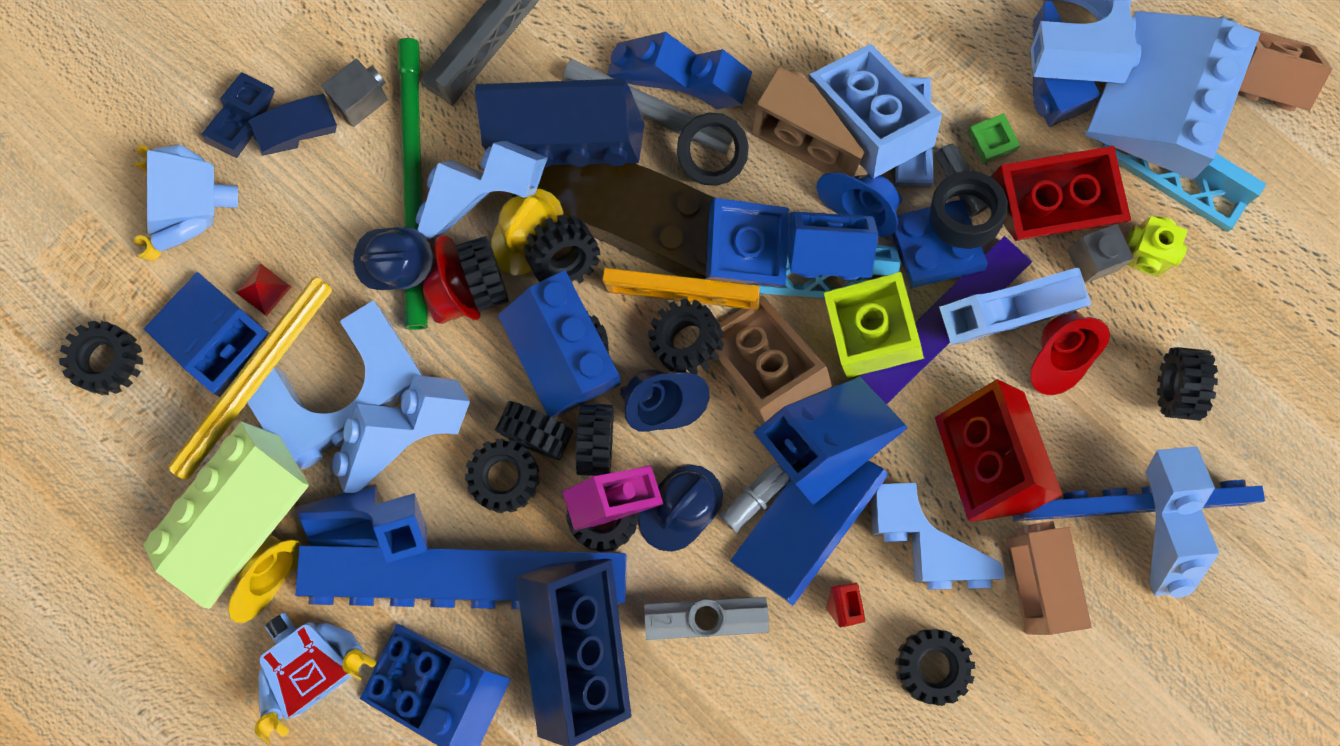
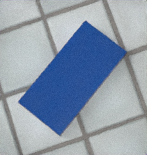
M868 460L814 505L790 479L730 562L793 606L887 478V472L882 467Z

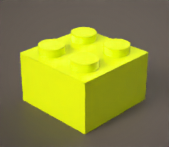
M902 272L824 292L841 365L847 378L924 359Z

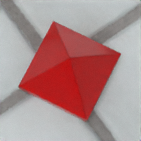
M260 264L236 293L267 316L291 286Z
M857 582L831 587L826 610L839 628L865 623L866 619Z

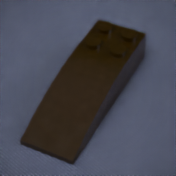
M625 163L621 166L588 164L583 167L573 165H551L550 167H544L537 189H543L552 193L560 201L563 215L567 220L570 215L575 216L578 221L581 219L594 238L676 276L708 280L706 279L709 203L715 197L636 163Z

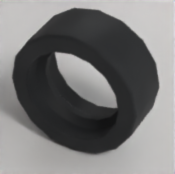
M708 112L696 116L684 126L678 137L677 156L680 166L689 178L702 185L718 186L730 182L741 173L748 159L749 144L744 130L737 121L725 114ZM709 126L720 127L726 130L733 138L735 145L734 157L730 164L724 169L715 172L705 171L698 167L692 160L690 145L694 135L702 128Z
M963 171L953 173L942 180L934 191L929 220L933 231L942 241L957 248L972 249L981 247L995 239L1002 228L1007 214L1008 200L1004 189L996 180L981 172ZM954 196H975L987 204L991 210V217L984 224L964 225L953 220L946 213L945 203Z

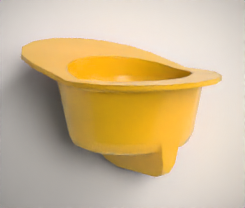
M537 189L536 194L525 198L518 195L504 204L499 214V223L491 239V248L498 267L502 271L511 275H525L532 271L524 256L526 255L524 244H529L527 241L529 233L536 236L537 233L534 228L538 224L544 228L547 226L546 219L551 217L554 222H557V215H563L560 201L552 193L543 189Z
M270 534L234 578L237 586L230 597L228 605L229 618L235 623H244L255 618L271 602L284 581L298 566L299 546H303L298 540L289 539L281 541Z

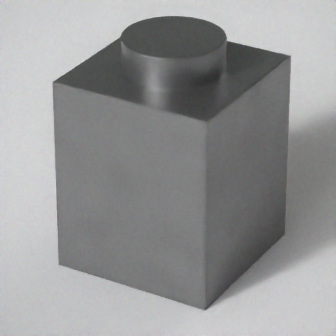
M357 58L321 85L331 102L353 127L388 101L382 89V86L386 84L384 79L372 65L366 69Z
M1118 223L1082 236L1067 250L1075 268H1080L1084 283L1115 273L1134 259Z

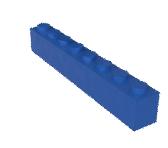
M299 546L295 596L309 597V605H333L334 597H349V605L374 606V598H390V606L414 607L415 599H431L430 607L455 608V600H471V608L495 609L496 601H512L511 609H520L516 584L517 576L547 565L607 558L612 559L617 604H626L627 554L427 549L426 552L386 563L380 548Z

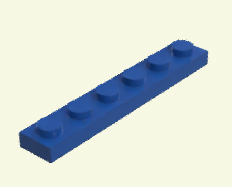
M1245 480L1219 482L1220 488L1213 490L1203 508L1246 506L1265 502L1263 485L1246 487ZM1151 486L1142 487V494L1128 495L1127 488H1113L1102 490L1103 497L1088 498L1087 491H1072L1063 493V499L1052 500L1029 513L1013 515V522L1155 512V503Z

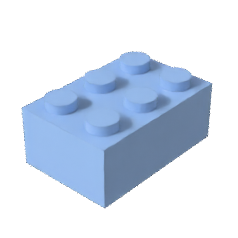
M872 44L809 74V82L816 86L863 149L864 155L860 165L872 178L935 146L942 114Z

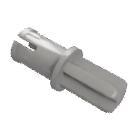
M773 463L749 487L745 485L742 488L744 492L723 513L719 514L720 518L735 533H738L739 529L760 508L762 510L767 508L765 504L789 481L790 477L780 465Z

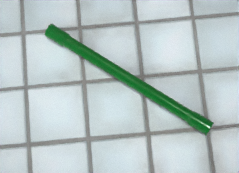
M402 38L397 41L398 74L400 76L404 227L418 230L419 224L416 223V216L422 205L419 108L420 46L419 41L416 39ZM423 282L418 286L405 289V329L423 330L428 328V312L423 295Z

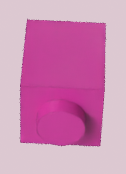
M651 466L593 476L562 491L574 531L605 524L663 504Z

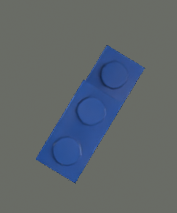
M665 31L617 43L611 54V64L607 75L614 79L626 78L627 83L632 85L684 92L705 101L715 109L743 105L752 71L723 49L695 54Z
M373 484L364 487L356 493H342L298 506L296 510L310 546H375L381 549L386 563L427 551V527L415 493L382 502L377 486Z

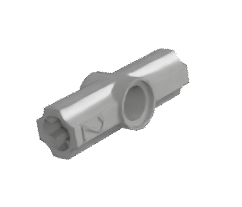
M766 597L644 604L646 640L769 633ZM704 606L714 609L718 617L715 627L707 631L698 628L694 619L697 610Z

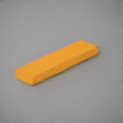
M604 268L603 283L609 293L674 301L688 299L691 303L693 300H697L701 304L756 310L759 307L760 286Z

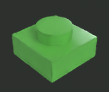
M1004 113L970 126L967 131L982 164L1011 154L1020 147V143Z

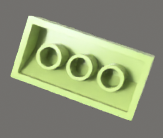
M241 421L234 431L224 439L215 455L198 472L196 479L184 494L174 502L169 513L157 528L149 534L146 542L143 544L155 572L203 608L210 609L309 486L279 435Z

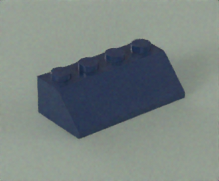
M626 78L476 84L475 96L481 142L485 151L489 146L492 147L495 142L508 141L547 157L545 167H550L551 165L583 167L588 164L621 166L625 163H639L645 124Z
M605 558L552 564L517 576L516 584L537 736L561 746H576L631 718L612 559Z

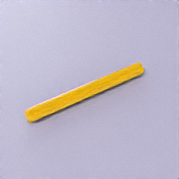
M318 277L310 279L169 463L168 469L171 473L185 480L192 476L330 295L332 288Z

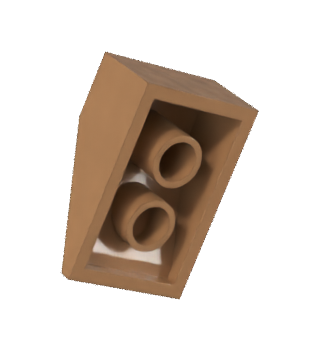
M779 66L757 103L752 135L825 174L836 172L854 177L864 155L863 149L813 83L809 82L802 73L795 70L788 71Z
M763 295L760 296L758 309L741 308L719 322L720 328L724 332V338L721 339L724 346L722 351L715 350L719 356L716 363L760 425L764 424L783 407L832 388L827 366Z

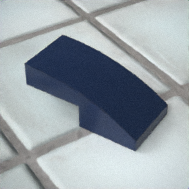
M241 72L220 97L223 108L202 132L201 135L204 142L237 158L253 136L249 120L267 111L275 93L274 88Z
M324 93L281 105L249 120V126L261 156L296 149L299 146L300 140L336 133L337 128Z

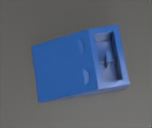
M810 212L789 213L787 255L790 273H797L806 278H814L819 275L838 276L844 280H856L859 277L871 278L879 235L874 217Z
M196 272L144 328L188 373L210 392L219 397L225 392L270 333L199 272Z
M858 377L783 407L753 433L812 505H814L908 427L865 381Z
M396 623L360 700L437 746H480L511 678Z

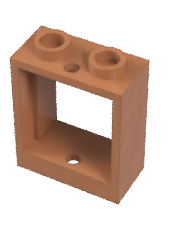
M1054 521L1017 528L1018 536L1007 538L1006 543L1026 634L1053 635L1092 628L1070 526L1055 529Z

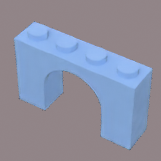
M1060 0L1084 7L1098 21L1087 24L1041 21L1030 49L1033 76L1125 83L1132 68L1138 66L1141 58V45L1136 44L1135 38L1136 19L1131 17L1130 12L1131 0Z
M374 300L340 321L361 354L365 365L363 387L350 405L333 413L320 414L310 412L300 400L284 372L277 367L272 369L247 402L262 428L282 438L296 464L301 469L309 468L319 462L323 457L321 453L332 446L341 447L343 445L344 425L347 419L352 418L356 403L395 407L401 403L404 391L409 390L413 376H424L385 313Z

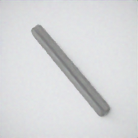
M570 60L564 70L566 81L614 79L576 60ZM629 86L641 116L681 134L684 126L696 117ZM715 126L702 128L692 139L722 154L727 153L733 142V138L727 131Z

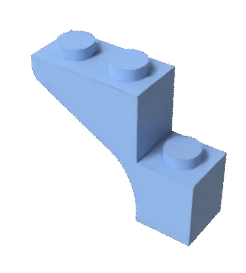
M508 141L493 143L492 147L489 146L486 149L481 162V168L485 169L484 173L453 160L438 163L431 170L427 180V187L430 188L427 201L420 206L416 216V223L419 224L417 231L424 234L427 239L446 233L492 191L509 192L523 198L536 194L547 157Z
M1074 268L1006 289L976 294L939 308L950 343L955 345L968 343L1002 331L1026 327L1091 306L1092 304L1080 268Z
M414 375L409 390H405L402 395L401 408L356 403L352 418L347 419L344 425V442L341 451L335 453L332 464L333 474L338 477L343 492L356 493L361 491L414 441L433 434H458L470 403L459 381Z
M1197 446L1157 450L1145 472L1151 486L1156 512L1150 585L1154 596L1170 595L1174 598H1180L1192 594L1219 554L1202 512V508L1215 487Z
M916 483L881 484L871 498L872 536L884 535V542H908V535H912L915 582H927V590L952 589L951 582L967 581V589L992 588L993 580L1005 579L1004 568L999 561L946 535L928 522L918 501Z

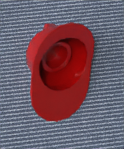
M441 235L436 239L435 243L438 265L423 282L425 303L433 320L438 324H444L463 316H467L472 320H479L481 311H478L473 295L470 292L456 244L448 236Z
M1076 310L1057 316L1048 322L1042 330V349L1036 356L1030 370V380L1033 387L1041 394L1051 396L1062 394L1073 388L1107 347L1110 339L1108 326L1102 320L1084 317Z

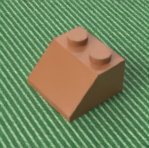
M1247 27L1259 32L1260 36L1238 95L1253 101H1258L1260 97L1273 100L1274 105L1288 111H1295L1297 107L1310 111L1333 68L1315 45Z

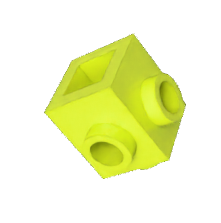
M1151 215L1139 226L1134 225L1126 238V243L1134 259L1126 265L1142 273L1159 277L1171 267L1178 266L1183 260L1187 251V245L1183 243L1188 230L1177 226L1169 218Z

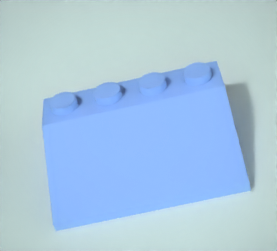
M1136 11L1133 17L1136 19V44L1141 45L1140 62L1136 68H1132L1125 83L1106 82L1085 135L1194 180L1214 160L1260 33L1224 18Z

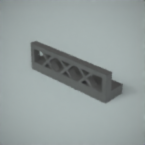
M486 0L422 77L421 82L423 86L453 106L539 0Z

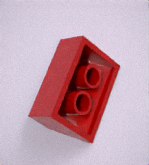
M1114 146L1003 164L990 176L996 180L1006 194L1008 205L1003 224L1015 241L1131 221Z
M996 379L935 417L968 521L977 522L1029 513L1063 495L1024 391Z

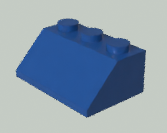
M566 270L529 287L498 314L547 416L555 418L579 406L581 403H585L621 385L620 375Z

